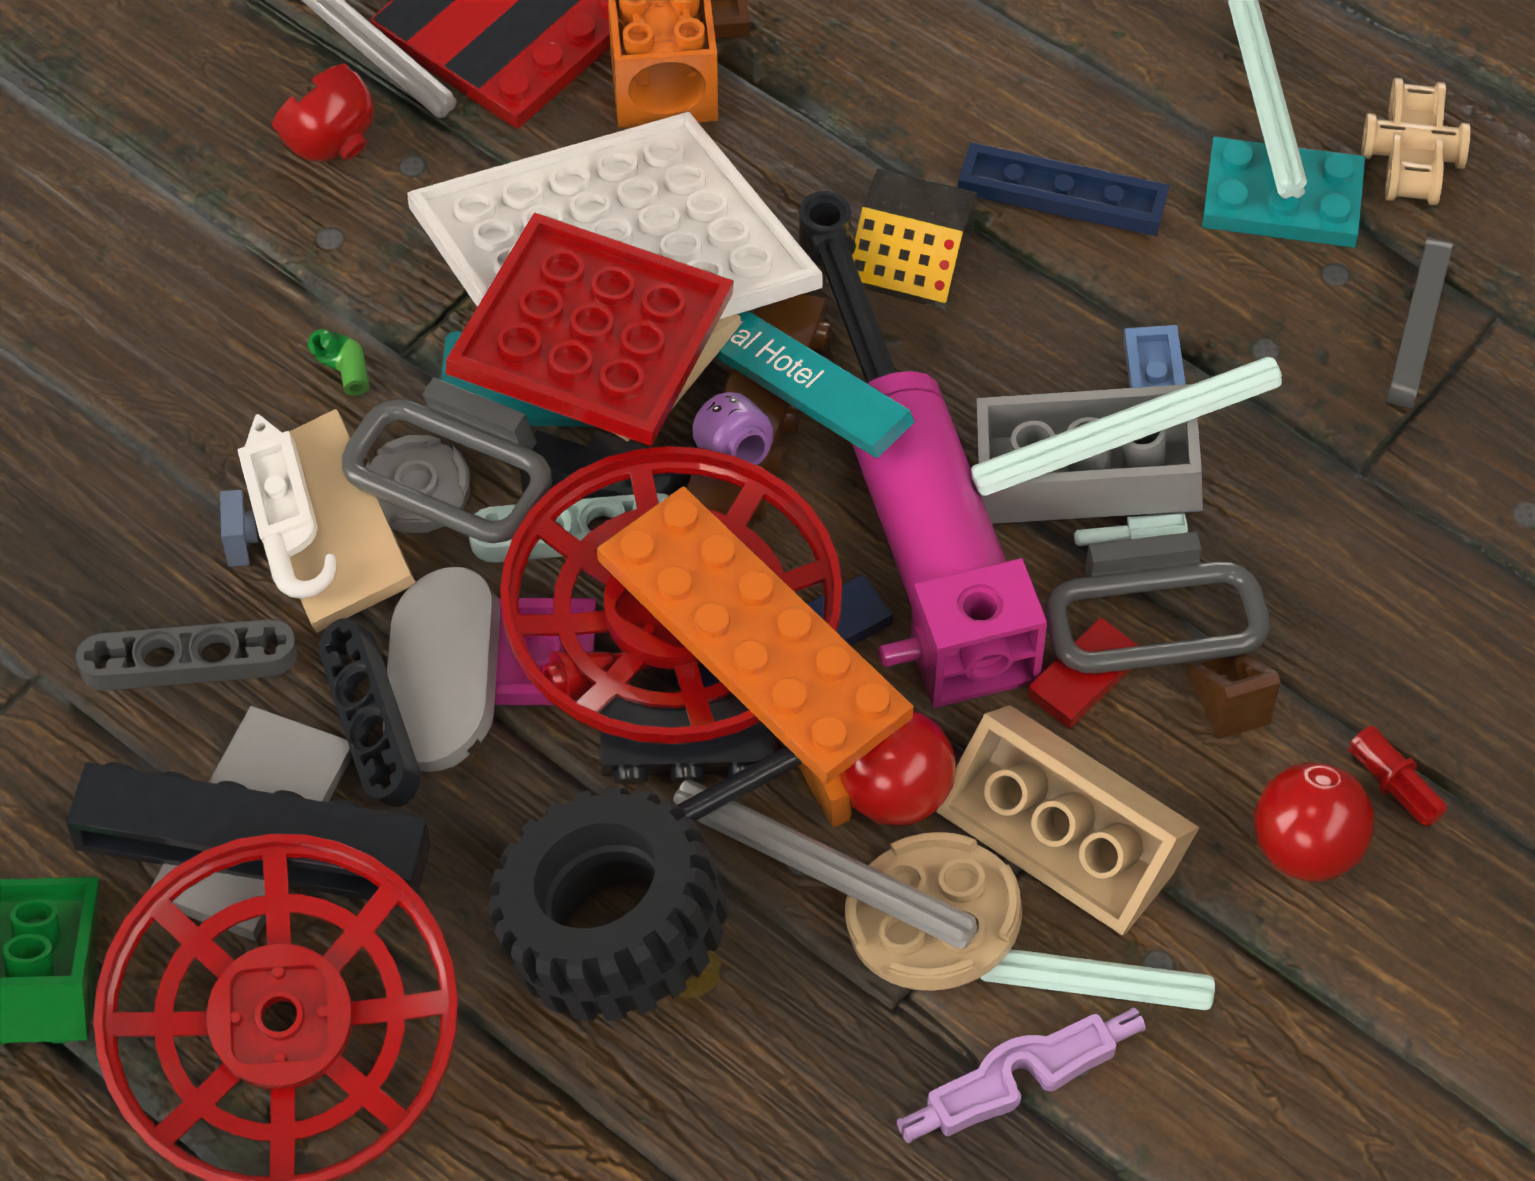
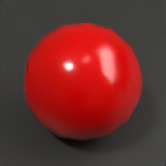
M913 710V718L842 772L840 780L849 795L850 805L872 821L881 825L910 826L936 812L948 797L954 786L956 775L955 754L942 727L925 715Z
M1316 762L1292 765L1267 782L1254 810V830L1257 844L1274 868L1289 877L1307 882H1324L1336 879L1360 863L1370 845L1374 834V811L1370 798L1356 778L1339 767Z

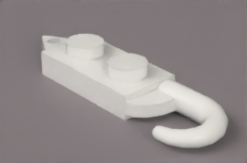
M257 414L255 415L245 447L237 450L259 536L264 543L272 578L278 589L292 598L304 599L313 597L324 591L334 579L337 569L336 558L333 554H327L322 572L312 580L302 581L295 577L290 557L310 545L319 529L295 440L289 431L282 433Z

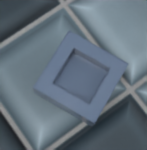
M242 489L220 491L221 539L228 567L250 565V543H259V532L253 510L247 511Z

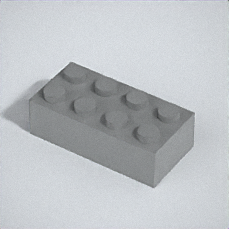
M1192 384L977 398L979 463ZM1198 417L990 495L981 496L991 523L1203 511Z

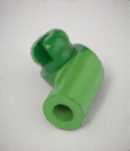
M327 329L314 331L308 340L310 353L323 365L341 372L343 390L347 395L360 396L365 394L369 390L370 385L364 352L360 344L347 336L337 332H330Z

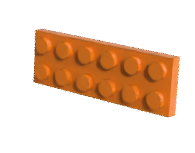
M684 486L597 548L598 561L825 785L913 718L914 706Z

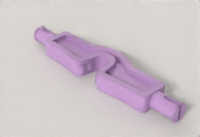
M1133 1007L1129 1011L1106 1022H1103L1098 1014H1093L1048 1036L1026 1035L1010 1039L994 1048L984 1058L979 1069L932 1090L928 1094L927 1107L904 1118L897 1119L901 1135L904 1134L903 1139L907 1143H911L912 1140L937 1128H940L945 1136H951L976 1123L1015 1110L1021 1100V1093L1017 1089V1083L1012 1075L1015 1069L1021 1068L1029 1071L1044 1090L1055 1091L1083 1072L1112 1059L1115 1054L1116 1043L1136 1033L1145 1031V1023L1142 1016L1138 1017L1139 1011Z

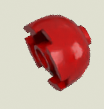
M342 63L325 70L311 79L317 87L309 91L299 102L291 96L276 113L271 123L284 145L294 154L308 161L329 162L339 156L344 161H348L359 154L368 143L364 136L373 123L374 105L372 96L357 72H353L346 63Z

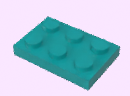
M1213 137L1202 228L1355 248L1359 231L1365 156L1298 148L1307 179V184L1304 186L1305 193L1300 198L1291 196L1285 199L1278 194L1265 143Z

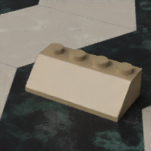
M1011 705L984 714L956 766L954 786L944 803L936 811L1122 936L1130 930L1172 877L1200 828Z

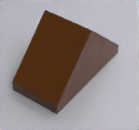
M1247 654L1194 661L1186 664L1187 674L1218 739L1270 724L1280 687V678L1277 671Z

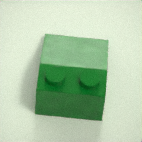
M99 877L0 879V1045L18 1042L66 1043L69 1041H88L94 999L100 893Z

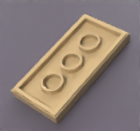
M337 409L289 431L296 443L319 529L310 545L290 557L295 577L302 581L312 580L322 572L327 554H333L336 558L337 569L334 579L329 586L316 596L300 599L309 621L317 633L326 629L332 622L348 618L416 583L379 499L359 490L348 482L342 471V454L351 436Z

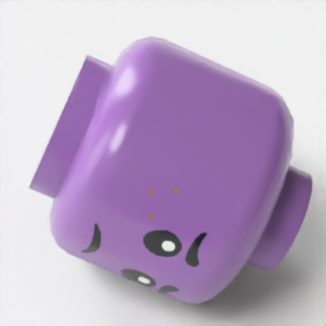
M726 392L714 396L697 412L692 425L693 439L698 448L733 455L755 465L760 464L764 460L773 442V427L768 416L750 399L740 393Z

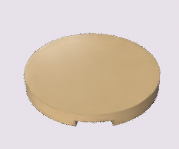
M930 832L902 838L891 843V849L880 855L868 866L974 916L978 928L968 947L958 949L847 894L845 919L850 941L860 960L880 978L892 984L915 990L935 991L950 989L970 983L996 967L1011 950L1019 934L1022 922L1020 890L1017 879L1009 864H1004L995 854L977 845L976 839L956 833Z

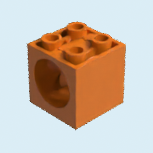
M608 0L610 53L618 128L637 127L685 112H690L697 122L718 121L717 48L711 0Z

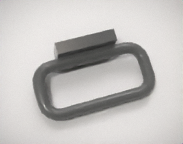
M435 377L432 378L422 394L427 403L426 406L405 399L389 400L375 406L364 417L342 454V471L348 482L363 492L479 541L499 543L511 540L530 509L551 489V468L544 457L532 450L537 441L524 413ZM402 420L523 469L530 475V482L518 503L506 518L499 521H490L365 468L363 460L382 429L393 421Z
M1197 531L1089 544L1084 578H1077L1059 584L1050 592L1045 602L1047 629L1057 658L1068 668L1081 673L1094 674L1240 656L1253 652L1265 642L1270 631L1269 612L1259 582L1245 567L1227 561L1200 563L1202 547ZM1212 583H1227L1233 585L1240 593L1248 620L1247 628L1237 634L1090 652L1080 649L1075 644L1066 609L1072 602L1084 599Z

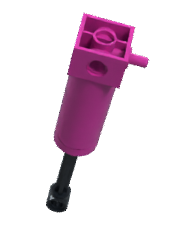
M818 191L810 194L802 201L799 208V245L815 264L824 268L866 383L909 409L915 421L877 459L852 444L912 607L910 639L881 645L878 648L880 663L884 667H889L916 660L933 708L1030 685L1041 674L1047 620L1022 558L1008 562L1005 559L983 499L974 485L971 468L937 381L925 373L895 371L852 257L856 244L851 233L850 204L846 198L838 193Z

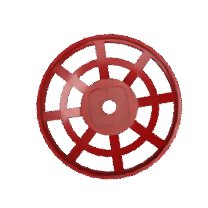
M666 446L636 449L606 457L577 470L552 487L530 509L512 538L504 560L500 593L504 629L513 655L528 679L551 703L577 721L607 734L639 742L679 744L708 741L730 735L761 721L748 710L737 716L714 722L709 702L720 700L732 694V692L721 681L704 688L698 664L701 662L598 561L597 548L659 504L653 475L667 473L701 475L741 487L742 490L726 515L715 510H708L794 592L822 582L825 596L823 620L836 632L840 623L842 578L838 555L827 529L813 508L790 485L764 468L733 455L703 448ZM631 479L637 509L627 511L605 521L589 532L581 541L555 522L566 509L588 494L613 483ZM762 499L776 507L797 527L812 549L816 561L787 572L783 571L781 563L771 548L753 530L746 526ZM539 539H541L566 558L555 584L554 614H520L518 601L522 575L531 551ZM582 570L606 585L603 611L571 613L572 592ZM609 632L615 644L624 653L605 672L586 654L576 635ZM524 636H558L564 651L569 655L573 663L595 685L577 702L557 689L543 675L529 652ZM646 664L657 668L675 669L681 692L650 691L633 687L628 683ZM617 696L623 700L649 707H685L691 726L675 728L642 726L609 718L599 712Z
M266 834L236 839L205 850L172 869L142 896L123 920L106 953L96 987L93 1023L99 1064L107 1088L123 1117L152 1150L178 1169L203 1181H336L354 1174L386 1154L412 1130L432 1103L448 1070L457 1037L459 998L454 965L442 931L424 901L397 873L371 855L341 842L304 834ZM287 858H307L338 865L365 877L379 887V889L357 916L349 910L325 899L303 894H289ZM263 859L265 895L252 897L230 905L206 919L200 926H197L172 903L186 889L216 872L244 862ZM397 904L411 917L427 943L437 971L438 991L404 995V987L396 963L384 942L375 933ZM290 914H302L320 918L338 926L344 932L322 956L311 949L292 944ZM266 915L267 945L250 950L234 960L213 941L218 935L241 922ZM155 920L181 945L173 954L162 976L155 999L154 1012H117L119 992L128 962L141 937ZM362 947L369 953L380 972L387 998L351 1001V996L340 973ZM197 959L218 978L211 991L207 1011L174 1012L180 984L192 962ZM288 1002L294 1005L297 1010L294 1024L281 1032L271 1031L264 1025V1015L267 1009L274 1003ZM441 1015L440 1035L432 1065L418 1094L405 1110L380 1088L388 1079L398 1059L405 1034L406 1020ZM387 1023V1032L382 1050L373 1069L366 1077L342 1056L349 1043L352 1028L359 1025ZM209 1036L216 1054L223 1062L198 1088L192 1084L181 1065L174 1037ZM117 1037H155L156 1050L162 1069L177 1095L183 1100L157 1126L144 1113L128 1085L119 1057ZM325 1074L349 1095L343 1102L322 1114L306 1120L296 1121L295 1088L307 1085ZM240 1080H243L255 1087L271 1090V1123H259L239 1118L220 1109L216 1104ZM363 1107L389 1128L372 1144L343 1161L316 1171L295 1174L296 1140L309 1138L331 1130L353 1117ZM204 1119L212 1126L234 1136L270 1142V1176L247 1175L218 1168L190 1155L175 1143L199 1120Z

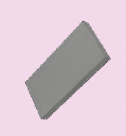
M250 706L209 783L217 784L221 781H233L251 790L269 793L287 790L295 792L305 799L329 802L353 756L348 741L344 738ZM163 864L151 887L177 866ZM216 872L186 889L172 903L186 916L204 922L230 905L252 897L265 895L264 880ZM266 915L241 922L227 931L256 941L266 922Z

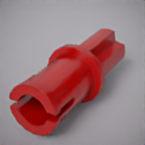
M1376 726L1367 727L1351 741L1348 751L1380 783L1379 790L1383 794L1391 792L1420 824L1429 827L1447 811L1446 803L1415 772L1416 762L1412 758L1405 759L1387 741Z

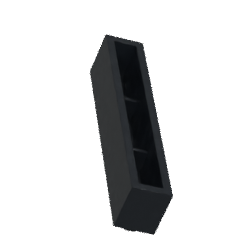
M85 762L66 820L74 849L77 851L175 866L181 865L205 850L236 839L266 834L311 835L341 842L371 855L397 873L417 895L430 851L427 819L419 818L409 811L393 809L383 812L361 808L359 805L347 800H334L329 803L305 799L301 795L287 790H279L274 793L251 790L233 781H221L217 784L197 781L182 773L173 771L155 774L138 771L129 765L119 762H109L105 765ZM287 858L290 887L370 900L379 889V887L365 877L338 865L307 858ZM263 859L244 862L217 873L264 880Z

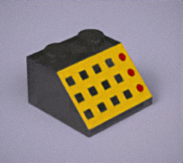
M877 168L862 206L855 237L856 248L852 254L864 289L946 310L973 234L977 192Z

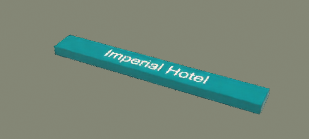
M749 311L737 314L740 316L741 325L715 356L876 459L915 423L909 409Z

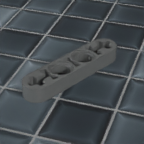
M1427 237L1386 403L1413 409L1453 242Z
M266 619L100 633L82 641L77 648L75 658L81 678L85 684L95 690L106 691L273 677L284 674L293 667L297 661L298 650L293 630L288 624L280 620ZM277 641L276 653L271 655L265 654L264 650L267 648V642ZM247 642V658H242L239 643ZM223 643L230 647V653L221 661L207 662L200 657L202 650L210 644ZM162 647L174 652L172 660L164 666L151 667L144 662L148 652L153 649ZM128 652H132L135 667L127 666L129 662ZM110 655L111 659L107 661L106 668L96 669L95 665L99 663L100 656Z

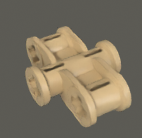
M1394 78L1389 99L1388 120H1379L1376 114L1367 113L1362 137L1361 156H1365V159H1370L1372 155L1388 156L1385 201H1394L1396 197L1426 199L1429 205L1437 206L1442 189L1444 162L1454 163L1457 169L1465 168L1470 144V123H1461L1459 127L1443 126L1446 98L1445 82H1437L1435 86L1404 84L1402 78Z

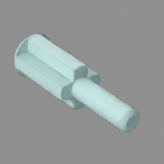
M1184 512L1127 517L1128 525L1076 530L1074 541L1077 546H1086L1089 544L1188 532V525Z

